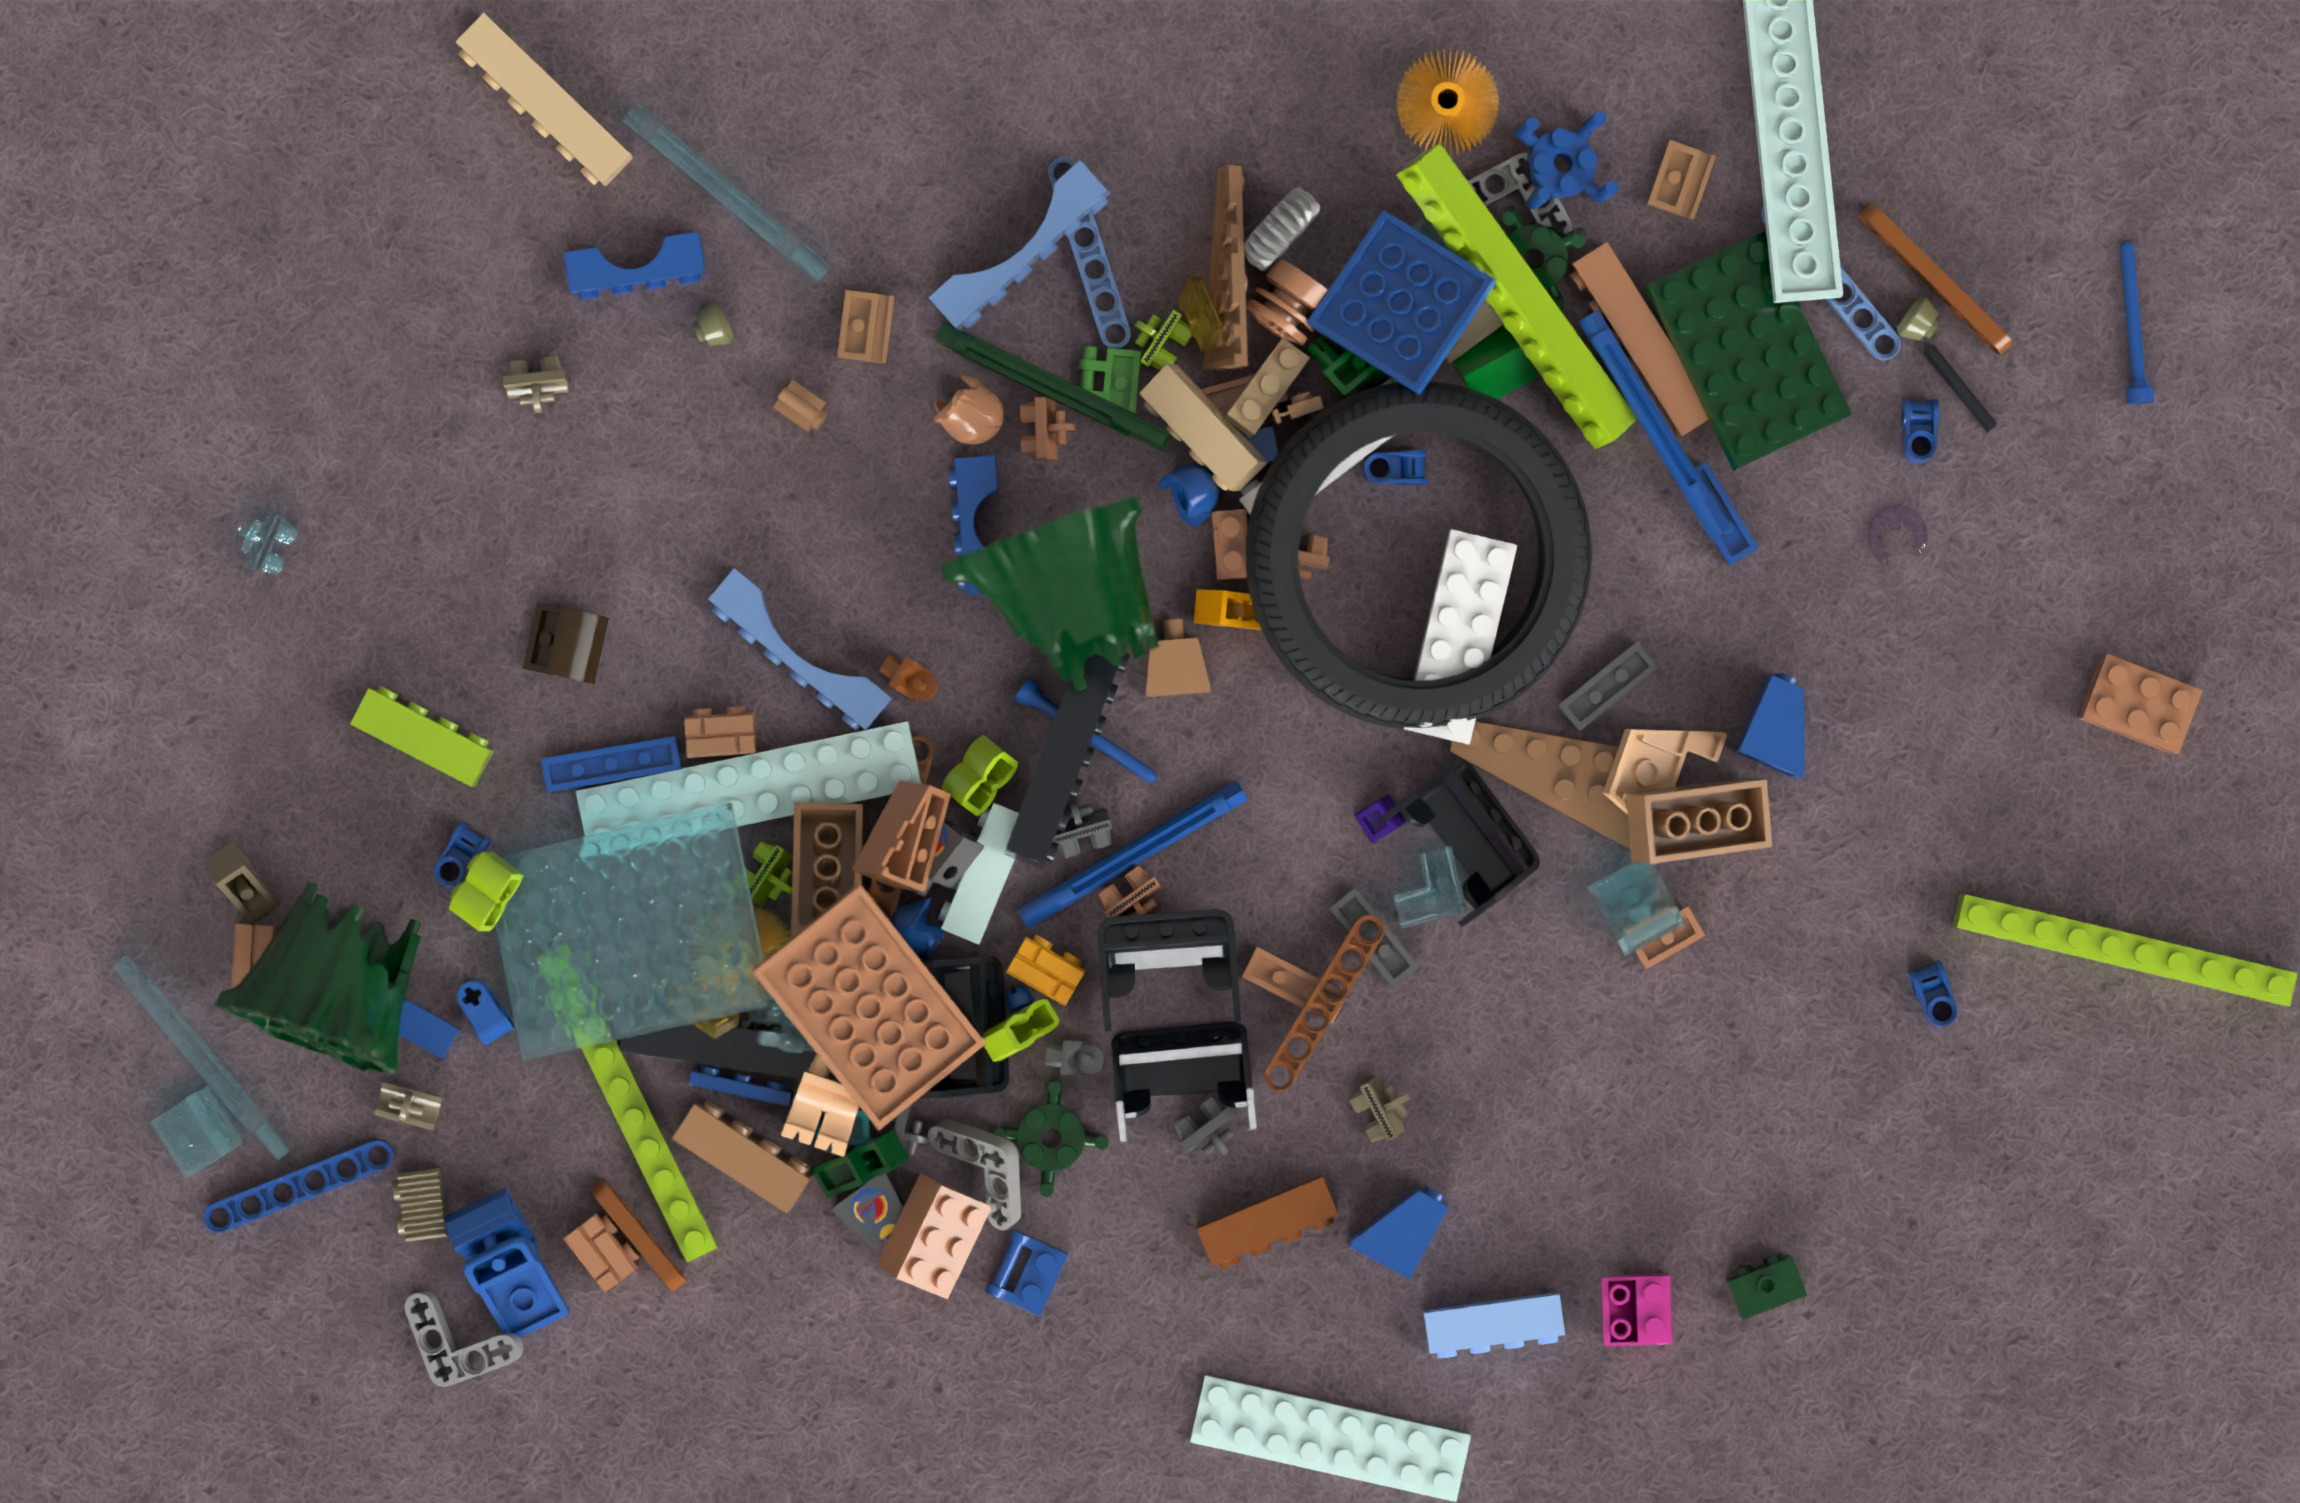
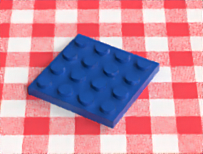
M1383 210L1306 323L1311 328L1419 395L1497 282L1493 277Z

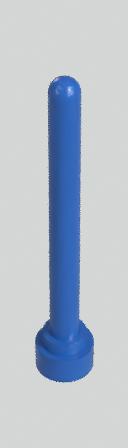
M2124 241L2120 245L2132 376V382L2129 383V389L2126 390L2127 404L2154 402V390L2145 378L2134 246L2130 241Z
M1028 677L1013 700L1023 707L1026 705L1031 708L1035 706L1055 719L1059 706L1043 696V691L1038 688L1039 684ZM1093 734L1090 744L1146 782L1152 783L1156 780L1157 773L1149 766L1103 735Z

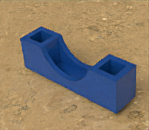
M699 232L664 237L662 248L656 258L649 264L637 269H623L614 266L605 259L598 247L564 252L569 291L573 296L579 295V300L599 298V292L612 290L613 295L628 294L633 292V286L646 285V290L661 289L667 287L666 281L678 279L680 285L700 282L699 276L707 275L702 239Z
M995 455L955 458V467H949L950 487H957L958 500L951 501L953 521H960L961 533L954 535L956 555L963 556L984 548L976 536L974 522L977 510L982 502L999 491ZM958 583L959 589L965 588L966 596L983 594L972 584Z

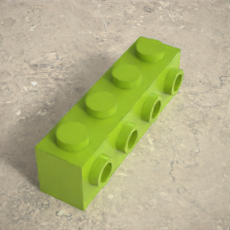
M379 686L378 690L368 688L350 725L471 787H476L494 752L487 748L488 740L472 732L469 737L456 732L459 727L457 724L443 717H440L438 722L427 717L426 715L429 710L410 701L408 706L396 701L398 694L383 686Z

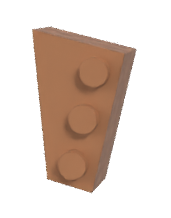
M899 781L851 870L894 888L925 893L951 794L931 785Z

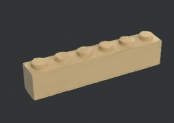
M485 13L458 38L456 43L461 48L458 55L471 68L478 64L486 72L482 78L496 92L502 87L510 95L506 101L520 115L526 110L535 119L531 125L545 139L551 134L559 142L555 148L569 162L575 157L584 166L580 172L593 185L599 181L606 187L633 159V156Z

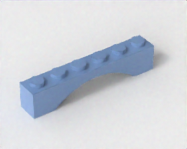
M1079 160L1055 182L1052 201L1046 218L1035 236L1021 251L1007 261L988 270L972 274L953 275L929 299L955 328L961 329L963 326L967 329L971 328L982 318L980 311L989 303L992 306L999 303L1008 294L1005 288L1014 280L1017 283L1023 281L1033 271L1030 266L1039 257L1044 261L1051 256L1058 248L1055 243L1064 235L1068 238L1074 235L1083 226L1080 220L1089 212L1093 215L1098 213L1109 202L1106 197L1111 192L1089 167Z
M735 568L708 599L714 604L710 609L725 623L729 618L735 621L740 626L736 632L749 643L753 644L757 640L764 645L766 649L763 654L777 666L782 661L792 669L789 676L804 688L808 683L819 691L815 697L829 709L834 705L840 708L845 713L841 719L857 731L860 727L868 730L893 700L867 677L829 673L799 657L782 640L773 626L765 606L763 591Z

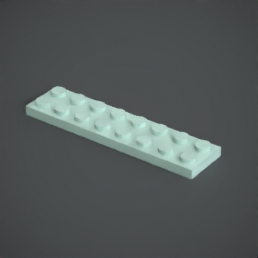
M1205 1375L1190 1442L1456 1502L1471 1434Z

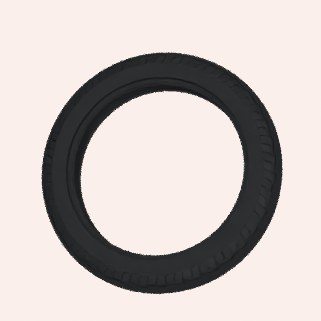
M1429 381L1424 390L1418 395L1396 382L1360 391L1334 403L1308 421L1286 443L1268 469L1254 500L1247 529L1245 561L1250 599L1260 628L1277 658L1301 685L1326 704L1359 720L1403 729L1404 727L1428 728L1419 725L1433 723L1429 727L1447 726L1448 722H1453L1449 720L1466 718L1468 721L1484 717L1518 698L1549 670L1566 647L1581 616L1590 582L1592 546L1588 515L1576 480L1559 451L1531 421L1500 400L1474 389L1450 383ZM1411 432H1435L1454 436L1473 444L1494 458L1511 475L1526 498L1533 516L1538 541V565L1532 594L1523 614L1508 636L1492 650L1491 658L1479 667L1458 675L1432 681L1414 680V678L1378 673L1361 666L1342 653L1323 633L1311 614L1303 593L1298 563V549L1304 518L1311 501L1329 474L1341 462L1366 445L1386 437Z

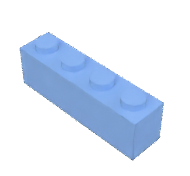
M1558 1292L1423 1310L1428 1351L1430 1354L1436 1353L1437 1358L1457 1356L1456 1350L1470 1348L1471 1354L1491 1351L1490 1345L1504 1344V1349L1524 1347V1341L1537 1339L1538 1344H1550L1558 1342V1336L1565 1335L1561 1300Z

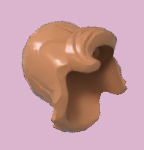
M961 374L959 377L968 386L958 390L951 401L947 403L937 398L934 407L938 414L933 416V422L940 423L950 436L963 444H982L993 438L999 431L1004 416L1003 405L999 398L989 389L982 386L978 379Z

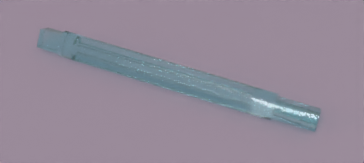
M637 103L628 111L623 119L627 126L660 151L811 280L818 284L829 273L832 266L683 143Z
M127 954L116 962L113 968L125 981L124 985L250 1135L254 1134L276 1162L287 1155L291 1149L268 1123L269 1119L145 971L143 969L140 970Z

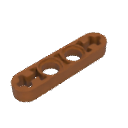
M601 1179L590 1188L597 1201L673 1292L687 1282L685 1275L659 1243L657 1245L654 1243L656 1241L641 1221L637 1217L634 1219L632 1210L606 1179Z

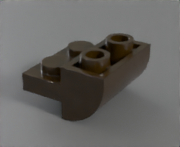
M537 602L523 669L595 684L609 618Z

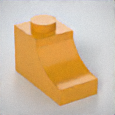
M1197 589L1194 623L1261 630L1252 606L1250 594L1224 590Z

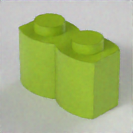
M982 735L970 745L964 755L963 762L956 765L949 772L944 780L942 789L950 793L951 797L975 816H978L991 805L997 790L1012 778L1019 762L985 735Z
M482 852L475 855L469 862L467 867L469 872L466 880L459 883L453 889L450 896L452 901L449 905V910L479 932L491 931L501 918L507 902L515 894L524 876L522 872L496 853Z
M1042 999L1011 1014L1005 1021L988 1029L981 1038L986 1043L984 1047L992 1061H1001L1027 1048L1036 1039L1053 1031L1059 1024L1060 1019L1049 1001Z

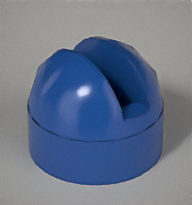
M1017 985V992L1012 987L1006 994L1009 1012H1017L1035 1002L1031 991L1024 985Z

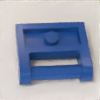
M1012 1229L1008 1237L1011 1240L992 1283L988 1282L985 1292L1041 1316L1068 1253ZM1023 1246L1032 1249L1031 1255L1014 1292L1005 1289V1285Z

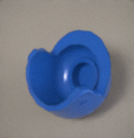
M1198 464L1183 465L1162 477L1158 482L1160 489H1168L1172 486L1171 493L1178 514L1186 524L1191 526L1202 524L1215 509L1220 497V488L1212 479L1214 474Z
M931 897L919 902L902 905L895 911L890 920V923L916 956L924 960L931 956L944 937V930L938 925H929L925 922L932 901Z

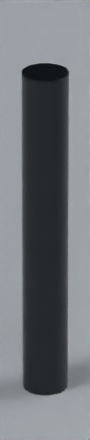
M1933 345L1926 350L1924 355L1984 430L1989 432L1997 425L1996 421L1936 346Z

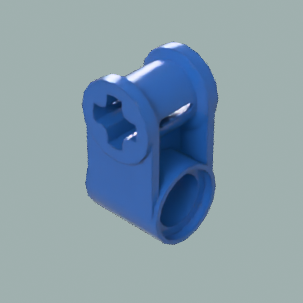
M1909 398L1902 399V450L1904 457L1910 463L1922 464L1928 461L1936 452L1939 420L1938 399H1931L1930 402H1910ZM1914 439H1921L1927 444L1928 451L1926 455L1919 456L1912 451L1911 444Z
M1427 450L1374 453L1362 465L1363 476L1366 481L1375 485H1427L1428 479L1424 478V457L1427 456ZM1378 459L1386 464L1387 473L1385 477L1377 478L1371 474L1369 467L1373 460ZM1411 460L1413 461V475H1412Z
M462 821L455 829L447 843L446 849L435 865L434 875L436 880L441 885L449 888H455L459 883L464 882L469 872L467 870L469 862L475 855L486 851L491 838L488 836L485 838L468 829L467 824ZM465 838L469 842L473 843L475 847L473 848L472 846L463 842V839ZM448 863H456L460 869V874L456 880L448 882L443 878V867Z
M1936 960L1934 965L1916 972L1912 969L1907 971L1911 987L1927 1022L1936 1027L1952 1024L1957 1018L1958 1009L1942 962ZM1935 976V979L1922 983V980ZM1937 1002H1943L1949 1008V1015L1944 1021L1936 1020L1932 1014L1933 1006Z
M472 979L459 988L457 1001L469 1019L476 1035L485 1046L515 1028L508 1013L497 1001L484 981ZM468 987L473 991L477 989L481 991L482 994L478 997L479 1004L474 1000L467 1001Z

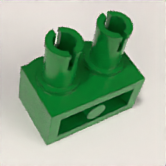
M1324 337L1316 340L1319 344L1318 347L1312 343L1307 350L1325 369L1323 375L1326 384L1340 400L1360 391L1373 388L1387 376L1348 350L1340 356L1326 342Z

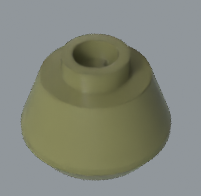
M1917 297L1907 309L1896 327L1900 336L1920 341L1923 336L1930 339L1940 324L1936 320L1939 313L1927 297Z
M710 301L696 314L698 321L692 324L700 343L707 340L709 346L729 345L734 338L732 329L720 304Z

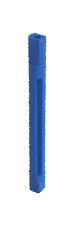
M1599 310L1579 321V325L1598 353L1711 541L1730 530L1729 523L1627 359Z
M1234 780L1207 796L1204 800L1109 856L1018 907L1017 911L1027 928L1030 929L1092 890L1211 820L1248 800L1237 780Z

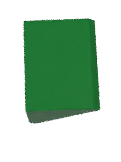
M1504 325L1452 362L1465 387L1477 390L1496 399L1538 378L1530 359L1526 357L1523 349Z

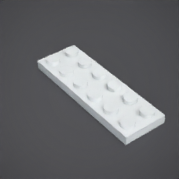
M1449 529L1414 680L1432 681L1458 675L1479 667L1491 658L1517 549L1516 544ZM1466 718L1449 720L1453 722H1448L1447 726L1429 727L1433 723H1424L1427 725L1419 726L1428 728L1404 727L1403 729L1470 745L1476 718L1468 721Z

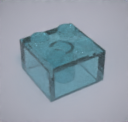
M1632 862L1588 886L1593 899L1625 956L1685 924L1675 902L1653 864Z

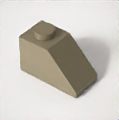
M233 841L205 859L215 884L250 924L278 905L249 859Z

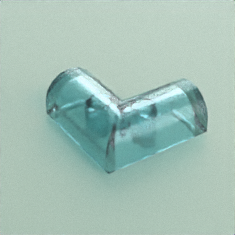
M1451 846L1418 854L1425 888L1393 895L1401 929L1468 912Z

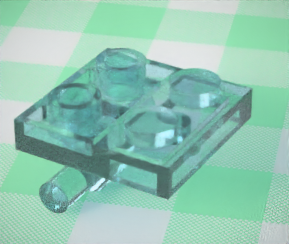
M770 1001V1003L760 1002V1007L748 1008L747 1022L781 1027L780 1033L759 1031L757 1037L759 1045L779 1047L780 1051L800 1054L803 1051L816 1052L776 1001Z
M210 1085L191 1094L181 1103L150 1121L185 1179H189L246 1143Z

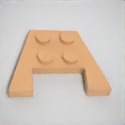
M1625 729L1603 794L1628 815L1627 793L1675 787L1687 752L1710 762L1718 763L1727 734L1712 731Z

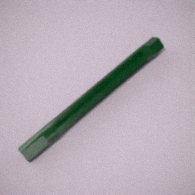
M943 323L935 336L937 343L951 349L952 352L1126 436L1138 439L1160 451L1164 450L1169 441V431L963 330L959 331Z

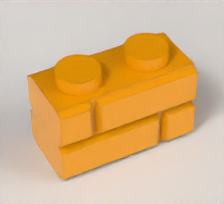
M1037 934L1033 940L1026 937L1006 973L1066 1006L1086 971L1080 967L1083 961L1065 951L1063 956L1051 950L1053 943Z

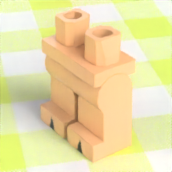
M817 1054L811 1066H807L781 1136L811 1145L823 1111L826 1114L814 1147L844 1157L859 1105L835 1075L830 1074L831 1070Z

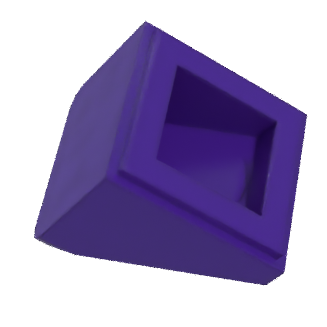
M1390 794L1383 796L1355 814L1356 819L1372 844L1406 823L1401 812L1385 823L1380 820L1382 815L1396 805Z

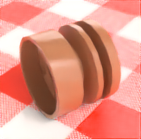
M1277 258L1265 275L1267 281L1275 289L1271 293L1257 287L1254 293L1265 302L1264 305L1249 298L1246 302V308L1255 316L1258 323L1274 335L1303 346L1307 338L1296 328L1300 326L1309 332H1313L1314 329L1306 323L1308 318L1305 315L1308 312H1314L1328 290L1300 269L1283 259Z

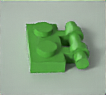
M1084 346L1083 359H1079L1078 370L1082 371L1080 387L1136 413L1141 351L1107 348L1106 361L1096 360L1097 347ZM1095 372H1105L1103 392L1093 391Z

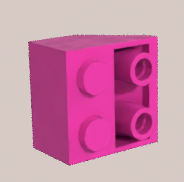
M1640 1273L1601 1277L1603 1346L1672 1344L1670 1275L1668 1273Z

